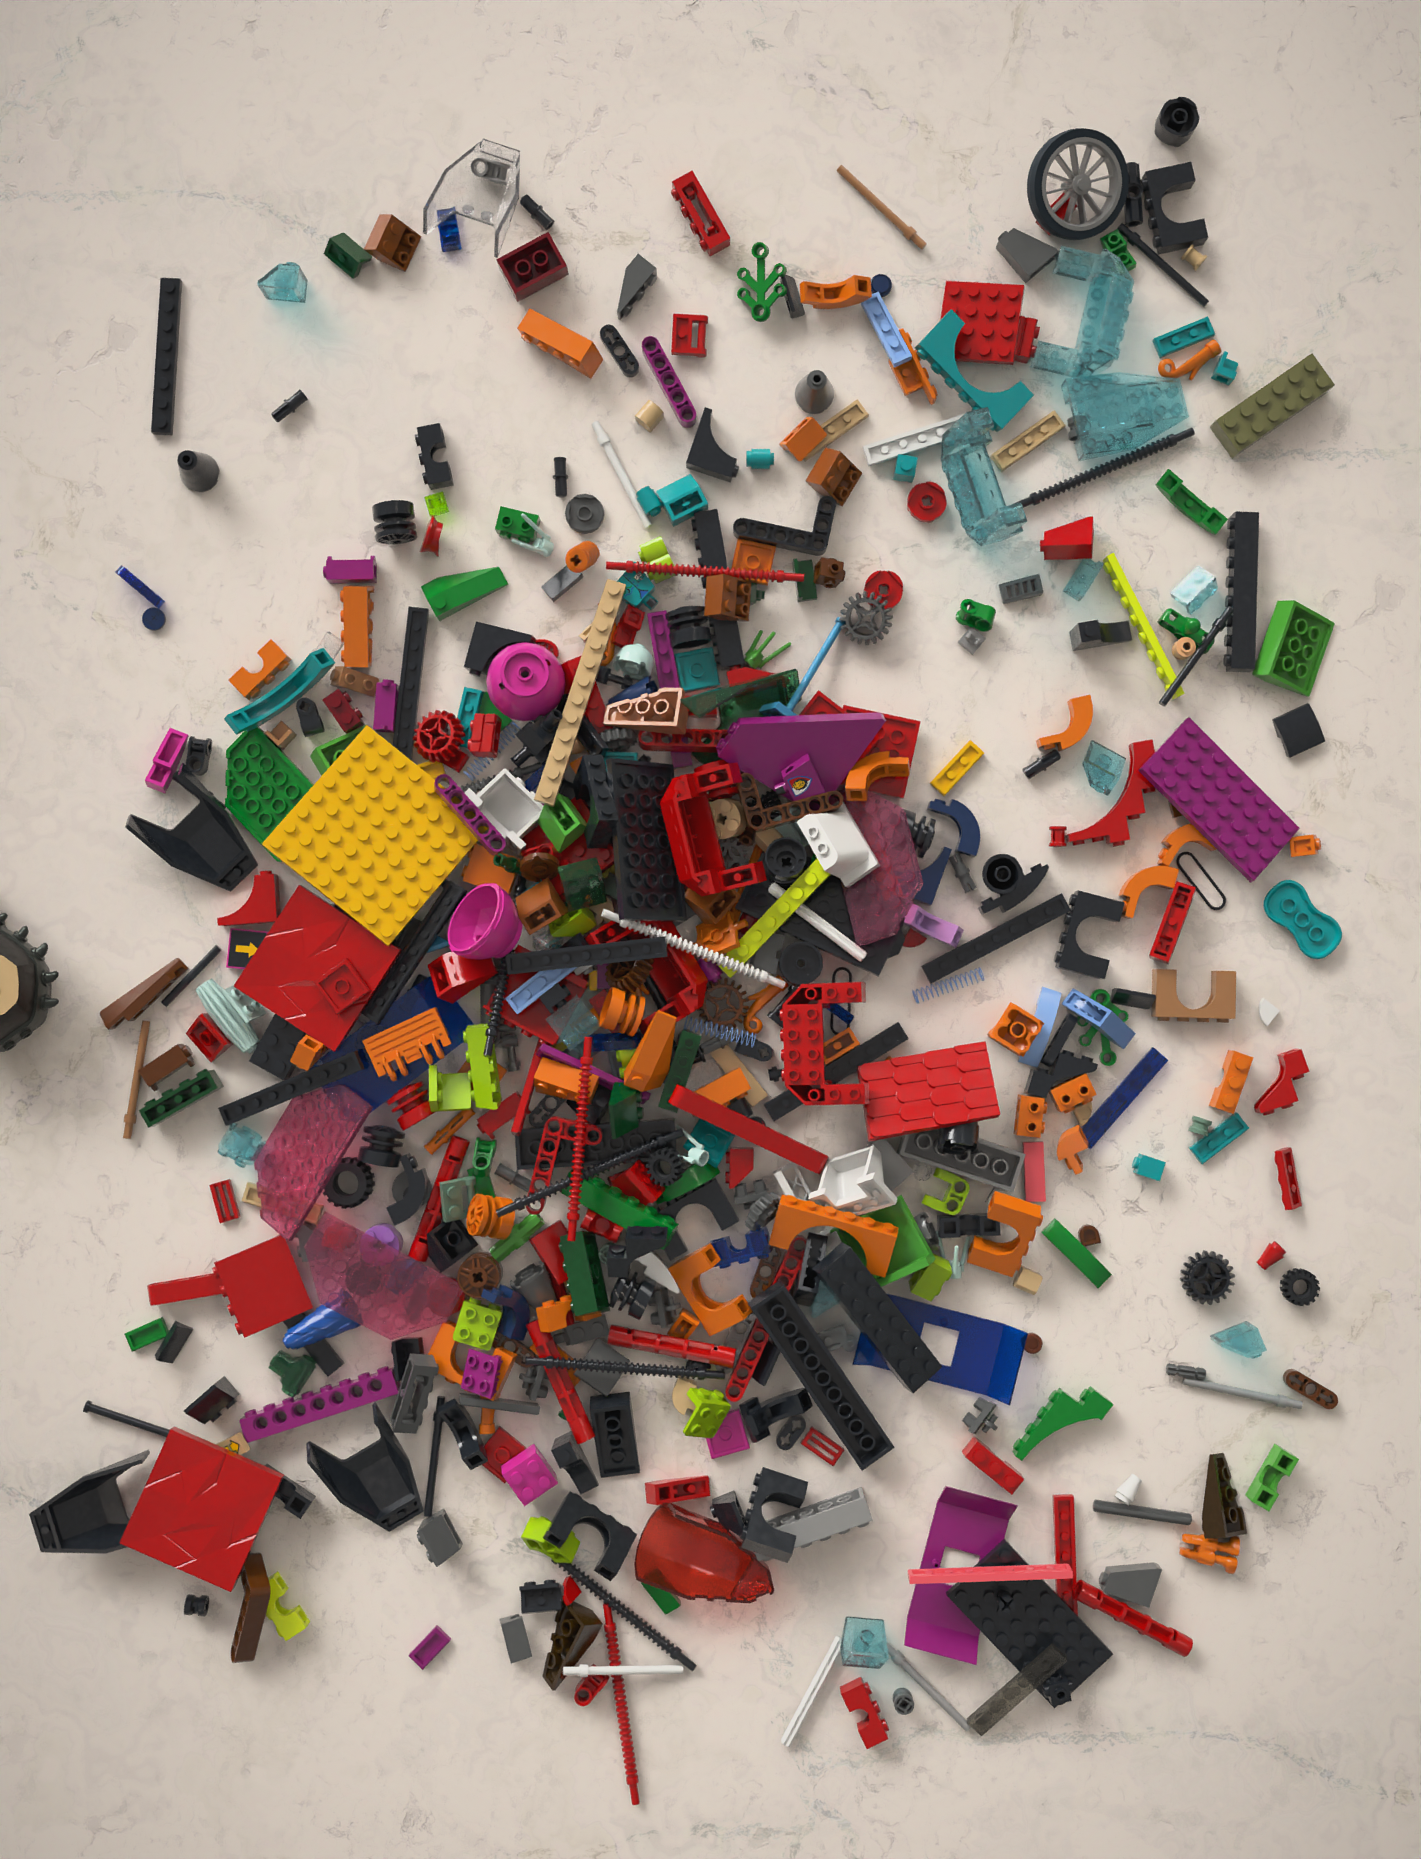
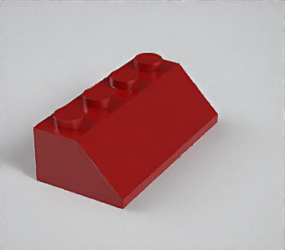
M581 656L561 664L566 683L564 694H569ZM595 681L585 716L599 735H601L604 730L614 728L603 724L606 707Z

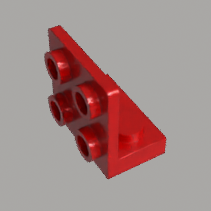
M637 1160L613 1181V1184L621 1189L622 1193L637 1198L645 1206L648 1203L652 1204L665 1191V1187L660 1186V1183L657 1185L654 1183L655 1179L650 1180L649 1177L652 1175L651 1173L647 1175L646 1171L648 1169L640 1160Z

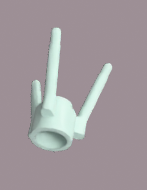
M522 513L521 517L542 538H537L533 545L516 539H512V542L520 545V547L548 557L554 548V544L550 542L551 537L545 534L532 520Z
M675 1125L677 1130L681 1128L679 1125ZM682 1128L684 1136L696 1146L691 1148L688 1154H683V1161L704 1166L708 1162L709 1153L704 1150V1145L698 1143Z
M938 1236L940 1257L945 1259L942 1240ZM969 1236L966 1237L960 1261H958L959 1247L955 1246L954 1260H949L952 1270L950 1279H960L962 1272H964V1263L970 1241Z

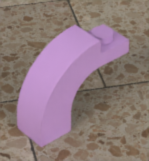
M911 904V907L906 910L904 915L905 925L954 948L957 947L964 931L959 926L940 919L915 904Z

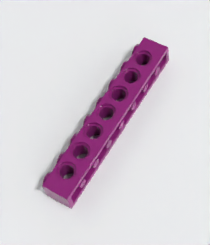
M384 1366L377 1369V1373L370 1375L369 1372L358 1375V1379L352 1381L350 1378L344 1379L337 1386L332 1387L329 1384L321 1387L319 1392L313 1393L311 1390L301 1394V1397L297 1399L289 1397L282 1400V1404L275 1406V1403L264 1406V1410L256 1412V1409L244 1413L245 1416L239 1420L244 1438L249 1443L396 1395L400 1388V1382L395 1380L394 1367ZM373 1380L380 1381L382 1384V1388H375L373 1386ZM355 1386H359L362 1389V1395L354 1392ZM335 1393H341L344 1400L338 1401L335 1398ZM316 1399H322L325 1406L319 1407L316 1404ZM297 1405L304 1406L306 1412L300 1413ZM283 1411L287 1418L281 1419L278 1412ZM260 1417L267 1420V1426L260 1423Z

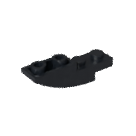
M1039 863L1030 868V873L1026 875L1023 873V879L1014 891L1007 894H999L1000 897L994 900L990 897L982 901V906L978 907L981 915L997 907H1000L1002 913L1025 900L1045 877L1049 869L1048 864L1042 866Z

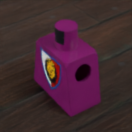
M808 753L781 771L784 782L774 786L779 797L790 792L794 801L825 793L823 783Z

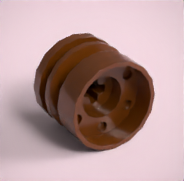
M479 1251L471 1254L458 1270L457 1281L460 1289L470 1297L483 1298L481 1297L483 1289L492 1290L499 1285L503 1277L501 1262L495 1260L489 1252ZM479 1272H481V1273H482V1276H481L482 1278H480L479 1280H477V1279H476V1276H477L476 1274H478Z

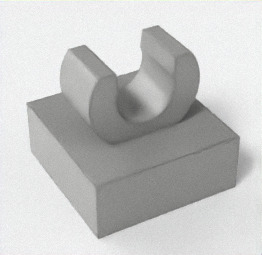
M970 627L958 643L973 655L986 638Z

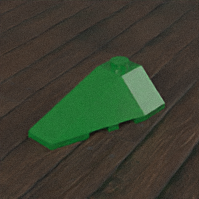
M493 567L437 577L422 585L421 588L439 621H442L507 586L508 582L501 569Z

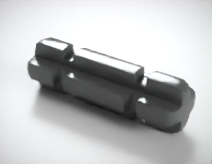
M1170 1363L1166 1366V1373L1168 1375L1175 1376L1177 1374L1179 1377H1195L1204 1380L1206 1377V1370L1204 1368L1197 1367L1195 1369L1191 1366H1176Z

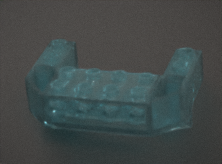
M1061 246L1056 256L1053 274L1090 282L1075 349L1038 340L1030 367L1087 381L1109 368L1114 360L1117 361L1119 358V344L1122 342L1125 333L1123 327L1129 316V311L1127 310L1134 295V292H1132L1134 280L1121 259L1107 249H1102L1099 255Z
M988 407L966 412L942 435L941 450L942 470L946 474L949 490L953 494L955 507L959 511L961 525L965 529L966 534L980 546L1003 541L1023 532L1022 525L1027 522L1021 502L1006 506L986 446L992 442L989 430L994 427Z

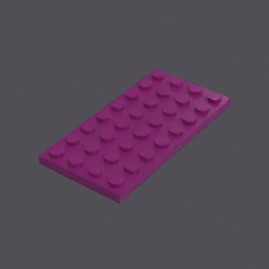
M1190 717L1186 718L1138 770L1250 883L1255 881L1300 829Z

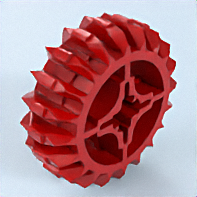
M436 710L435 713L428 712V718L422 716L423 722H417L419 728L413 729L417 734L412 737L416 741L413 745L418 749L417 753L432 763L436 761L443 763V760L450 761V756L456 757V750L461 751L459 745L465 744L461 739L466 736L462 732L465 728L461 725V720L456 718L453 713L445 710L442 712ZM448 724H449L450 730H451V735H450V736L448 735V730H449V729L447 728V727H448ZM428 737L430 738V749L428 746Z

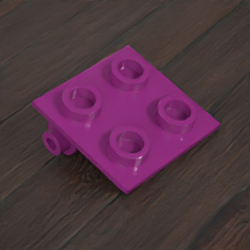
M469 1348L461 1389L492 1399L494 1393L497 1392V1382L495 1381H499V1378L496 1376L500 1375L498 1370H500L501 1363L503 1362L501 1360L502 1356H491Z

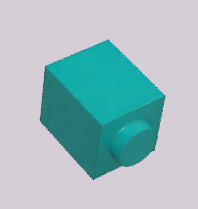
M898 454L893 480L912 483L915 477L918 457Z
M1139 1153L1138 1157H1135L1133 1160L1132 1168H1134L1133 1172L1160 1181L1166 1162Z

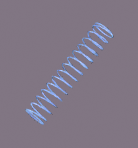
M513 721L512 723L510 722L511 726L513 724L520 730V728Z
M979 967L978 973L982 981H984L982 970ZM970 970V976H969V978H970V980H971V982H972V978H971V971H972V970ZM965 972V977L963 976V978L965 979L966 984H967V986H968L967 979H966V973H967V972ZM955 975V980L953 979V981L955 982L956 987H957V989H958L957 982H956V976H957V975ZM931 986L930 992H931V994H932V997L934 998L933 992H932V986ZM936 986V988L934 987V989H935V991H936V993H937V995H938V997H939V994H938V991H937V986ZM918 995L915 998L917 1004L919 1003Z
M687 1016L686 1021H685L684 1030H687V1028H686V1023H687L688 1016ZM752 1032V1033H751V1036H752L751 1047L753 1048L754 1042H755V1039H756V1034H755V1038H754V1041H753V1032Z

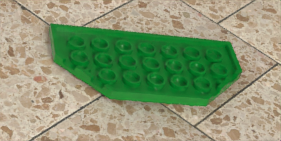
M257 727L249 732L245 730L226 750L228 761L225 786H227L225 806L262 845L314 784L260 727ZM268 851V852L270 853V855H271L277 862H282V861H281L280 859H278L275 855H273L270 851Z

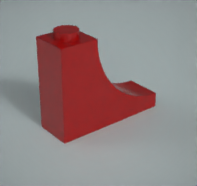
M260 871V875H254L253 889L246 903L236 912L217 918L218 926L275 922L281 913L278 875L272 874V871Z

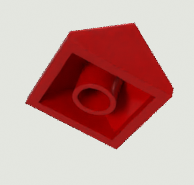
M208 1013L200 1014L186 1032V1035L211 1063L233 1045Z

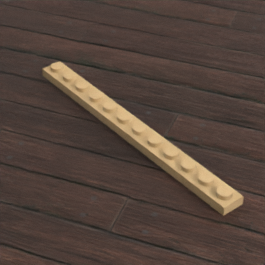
M610 579L606 581L562 713L563 718L559 722L534 797L536 802L552 807L555 805L626 590V584Z

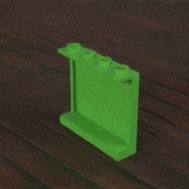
M902 1195L897 1196L895 1205L859 1215L864 1218L870 1217L882 1223H891L899 1227L885 1278L872 1274L881 1287L925 1268L936 1260ZM836 1227L832 1228L830 1233L836 1231L841 1242L850 1246L867 1268L866 1255L860 1243L846 1231Z

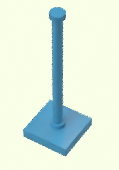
M837 617L835 626L787 706L779 701L765 704L759 710L761 714L765 717L797 715L793 712L795 706L840 633L841 626L845 625L846 621L841 622L839 620L841 617Z

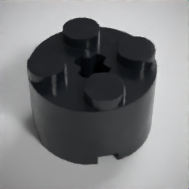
M1186 97L1168 100L1163 105L1156 119L1155 135L1165 144L1179 147L1187 142L1200 119L1196 104Z
M978 1121L938 1129L937 1148H943L944 1153L965 1155V1151H971V1154L978 1152Z

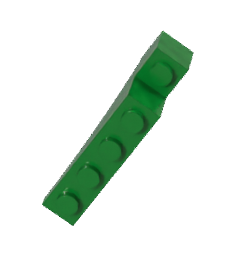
M1091 1386L1082 1391L1079 1402L1061 1388L1057 1391L1054 1390L1048 1398L1049 1402L1047 1405L1039 1409L1036 1420L1033 1423H1029L1026 1427L1025 1435L1022 1439L1019 1438L1014 1443V1450L1012 1452L1022 1461L1039 1442L1055 1431L1084 1420L1095 1418L1102 1420L1113 1406V1403Z

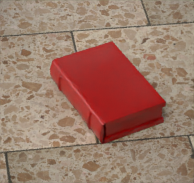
M561 1219L529 1239V1242L541 1261L546 1265L545 1267L556 1285H560L568 1280L567 1273L563 1269L564 1256L559 1249L560 1236L567 1235L568 1230Z

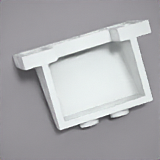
M504 768L477 795L470 788L464 793L504 837L506 845L520 857L521 852L526 848V843L522 839L538 822L543 805L534 801L535 793L533 791L529 792L525 788V783L519 777L515 778Z
M839 801L834 803L832 806L838 805ZM844 802L835 812L809 814L797 821L824 871L841 878L845 887L849 888L880 866Z
M874 1145L827 1160L817 1191L811 1192L808 1198L818 1205L831 1206L836 1210L852 1212L857 1216L895 1205L897 1202V1197L884 1184L882 1155Z

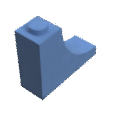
M1074 988L1062 1002L1065 1008L1081 1017L1122 1049H1125L1136 1034L1113 1011Z

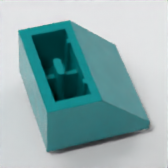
M691 474L656 491L673 527L694 517L696 512L708 510V502Z

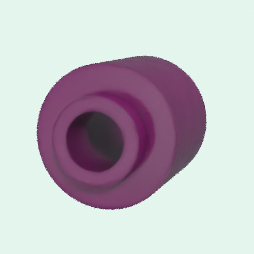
M702 958L697 961L708 978V982L716 983L717 979H722L720 975L723 974V971L717 965V962L712 963V960L705 962Z

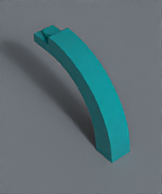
M324 648L309 653L301 665L278 686L253 703L226 715L224 720L236 735L245 730L249 732L261 726L290 707L313 688L333 667L335 661Z

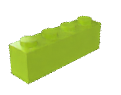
M488 1023L468 1025L466 1031H463L464 1043L468 1044L466 1061L471 1066V1070L468 1071L469 1082H473L474 1090H471L472 1102H475L477 1108L498 1109L502 1097L495 1044L493 1045L491 1057L483 1056L487 1039L485 1032L489 1028L487 1026Z

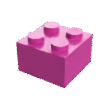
M532 1444L501 1466L502 1476L524 1507L558 1484L556 1473L535 1444Z

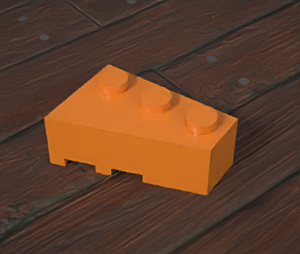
M542 1057L534 1076L535 1092L579 1102L577 1096H580V1093H578L580 1087L578 1085L581 1084V1081H579L581 1075L579 1073L582 1070ZM594 1074L589 1076L591 1080L588 1083L591 1086L588 1088L590 1093L587 1095L590 1097L587 1100L589 1104H591L599 1085V1076Z
M739 1067L707 1085H703L694 1092L726 1107L731 1104L729 1100L735 1097L739 1100L748 1095L747 1091L751 1087Z

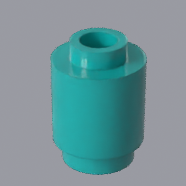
M751 449V451H746V467H751V469H770V465H774V453H770V449Z
M646 486L636 493L637 501L646 516L651 515V517H654L661 513L663 505L654 489Z

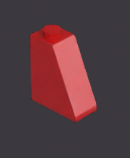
M1093 516L1045 531L1044 540H1040V552H1044V560L1092 559Z

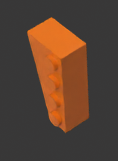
M344 586L340 592V600L343 602L340 618L341 622H344V630L341 631V642H344V650L341 651V661L344 662V667L368 668L372 666V638H369V634H372L373 622L372 619H369V615L372 614V610L374 611V602L370 599V593H374V586Z

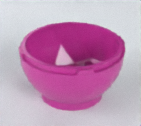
M528 642L516 643L500 651L492 660L486 678L487 692L492 703L504 715L517 721L535 720L539 715L545 716L555 709L562 700L566 685L564 671L555 655L543 646ZM522 672H528L529 676L524 678L521 674ZM501 683L505 687L503 690L499 687Z
M485 883L470 891L459 903L451 918L448 928L450 950L461 957L475 960L492 957L502 958L510 953L520 939L523 924L518 917L517 908L509 894L496 883Z

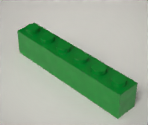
M573 1169L567 1175L569 1178L572 1177L571 1172H573ZM589 1177L588 1181L585 1179L583 1183L580 1182L582 1184V1187H580L582 1192L579 1193L581 1205L626 1230L628 1226L668 1227L666 1245L660 1249L664 1250L670 1244L679 1225L674 1222L672 1217L663 1216L654 1207L645 1206L637 1198L625 1195L621 1189L607 1185L599 1177ZM569 1186L567 1190L562 1189L561 1193L569 1197L571 1195L569 1190L572 1188Z

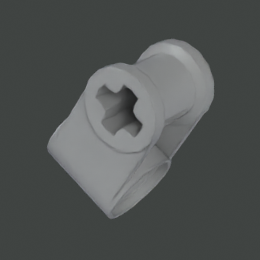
M475 158L471 163V171L478 177L507 185L505 180L507 170L511 165L495 160ZM479 162L485 164V171L483 173H479L477 170Z

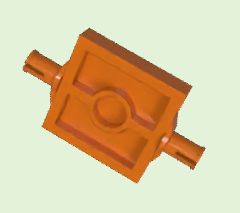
M728 911L717 924L701 923L697 925V939L693 945L697 943L698 947L702 945L703 949L707 947L708 951L713 950V953L725 954L740 947L738 930L748 926V922L744 918L735 923L733 913Z

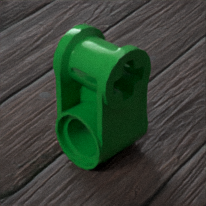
M965 599L961 602V609L956 614L958 623L983 632L992 629L996 610L992 606L984 605L971 599Z
M480 1137L476 1138L472 1160L473 1172L476 1176L486 1177L490 1173L496 1152L497 1140L488 1141L481 1140ZM480 1163L486 1164L483 1168L477 1167Z

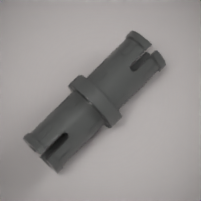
M960 853L954 855L957 862L953 856L949 857L948 860H950L956 872L955 877L959 878L965 893L970 891L967 883L971 890L976 889L977 887L969 874L970 870L966 868Z

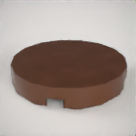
M548 853L529 854L520 861L521 875L533 882H540L541 879L546 878L551 880L560 872L559 860Z

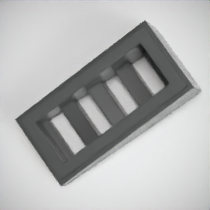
M1039 574L999 584L1003 604L1043 594ZM1033 581L1035 585V591L1032 590L1031 582ZM1024 583H1026L1028 593H1024ZM1016 585H1018V589H1019V594H1020V595H1016V591H1015V586H1016ZM1007 587H1010L1012 597L1010 598L1008 597Z

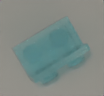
M1197 566L1170 592L1171 597L1184 605L1187 612L1192 614L1202 606L1209 596H1213L1217 591L1216 577L1200 566Z

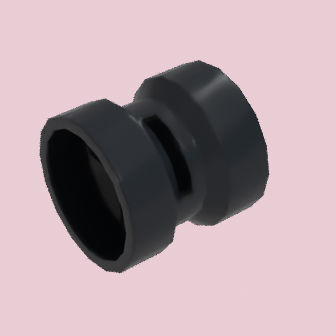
M188 1594L184 1604V1615L197 1614L198 1616L205 1617L209 1608V1596L202 1595L201 1597H196L193 1594Z

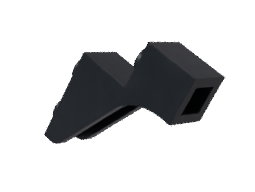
M1063 1050L1055 1059L1050 1074H1048L1049 1070L1037 1067L1036 1070H1030L1024 1092L1047 1098L1051 1086L1056 1081L1062 1078L1094 1072L1098 1064L1093 1063V1058L1082 1055L1081 1059L1074 1057L1073 1052Z
M628 1226L625 1238L626 1246L609 1245L607 1254L608 1277L628 1278L630 1264L635 1259L666 1245L668 1227Z

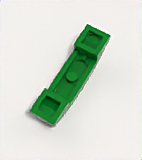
M1167 469L1155 484L1156 487L1180 512L1206 531L1216 535L1228 519L1216 508H1210L1182 484L1183 480L1170 469Z
M1055 1218L1041 1232L1098 1289L1112 1275Z

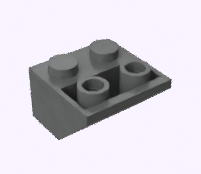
M445 1509L424 1519L417 1530L418 1541L421 1545L424 1544L429 1561L431 1563L434 1562L436 1567L458 1552L463 1545Z

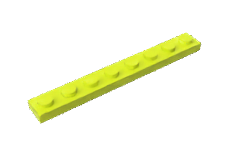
M1112 553L1103 560L1104 571L1110 574L1113 580L1111 581L1112 586L1116 592H1119L1121 604L1124 609L1128 610L1130 614L1129 620L1134 627L1136 626L1139 632L1138 638L1142 644H1145L1148 650L1147 656L1151 662L1154 661L1157 667V676L1163 679L1166 685L1164 688L1167 691L1176 679V675L1115 554ZM1181 685L1172 696L1173 700L1185 694Z
M818 859L804 871L739 940L740 947L727 952L724 957L734 958V961L739 960V963L744 962V965L831 875L824 871ZM722 964L719 965L730 978L737 973V970L733 972L732 968L728 970L727 966L723 968Z

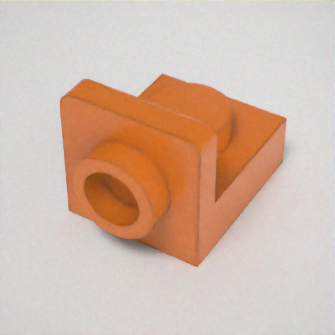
M1314 834L1292 837L1289 840L1291 857L1319 854L1318 850H1321L1320 838H1317Z

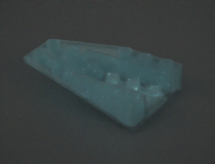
M1116 372L1066 378L1061 385L1065 405L1070 404L1078 438L1074 444L1078 461L1134 450L1189 417L1181 381L1177 378Z

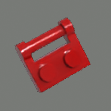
M673 314L672 355L696 356L700 358L707 356L705 337L708 316ZM692 323L698 324L697 348L691 347Z

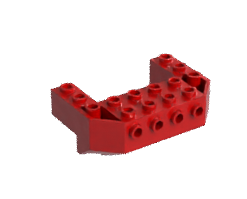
M738 762L673 778L660 802L679 882L700 896H707L767 881L762 861L726 870L707 791L743 782Z
M610 921L586 936L585 940L589 945L618 942L625 937L627 940L650 938V935L644 936V933L639 934V931L634 932V929L629 930L628 927L624 928L619 923ZM640 921L641 924L645 922L646 926L650 924L651 928L656 927V930L661 929V932L666 931L667 934L672 933V936L677 935L678 939L681 937L673 922ZM669 943L667 945L668 957L652 958L654 960L652 964L653 970L649 974L667 1002V1005L659 1009V1011L675 1016L676 1022L703 1006L708 978L694 956L691 955V952L681 951L680 947L676 949L675 945L671 947ZM656 1012L643 1019L638 1027L643 1036Z
M865 982L801 984L782 1005L783 1009H780V1020L783 1021L780 1038L784 1043V1049L781 1050V1060L784 1061L781 1077L782 1081H785V1086L804 1105L869 1104V1083L832 1084V1080H825L823 1009L830 1008V1004L866 1003Z

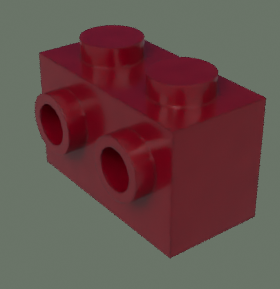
M338 688L322 699L346 734L365 725L361 719L364 716L357 707L354 709L350 703L353 700L346 691L342 692Z

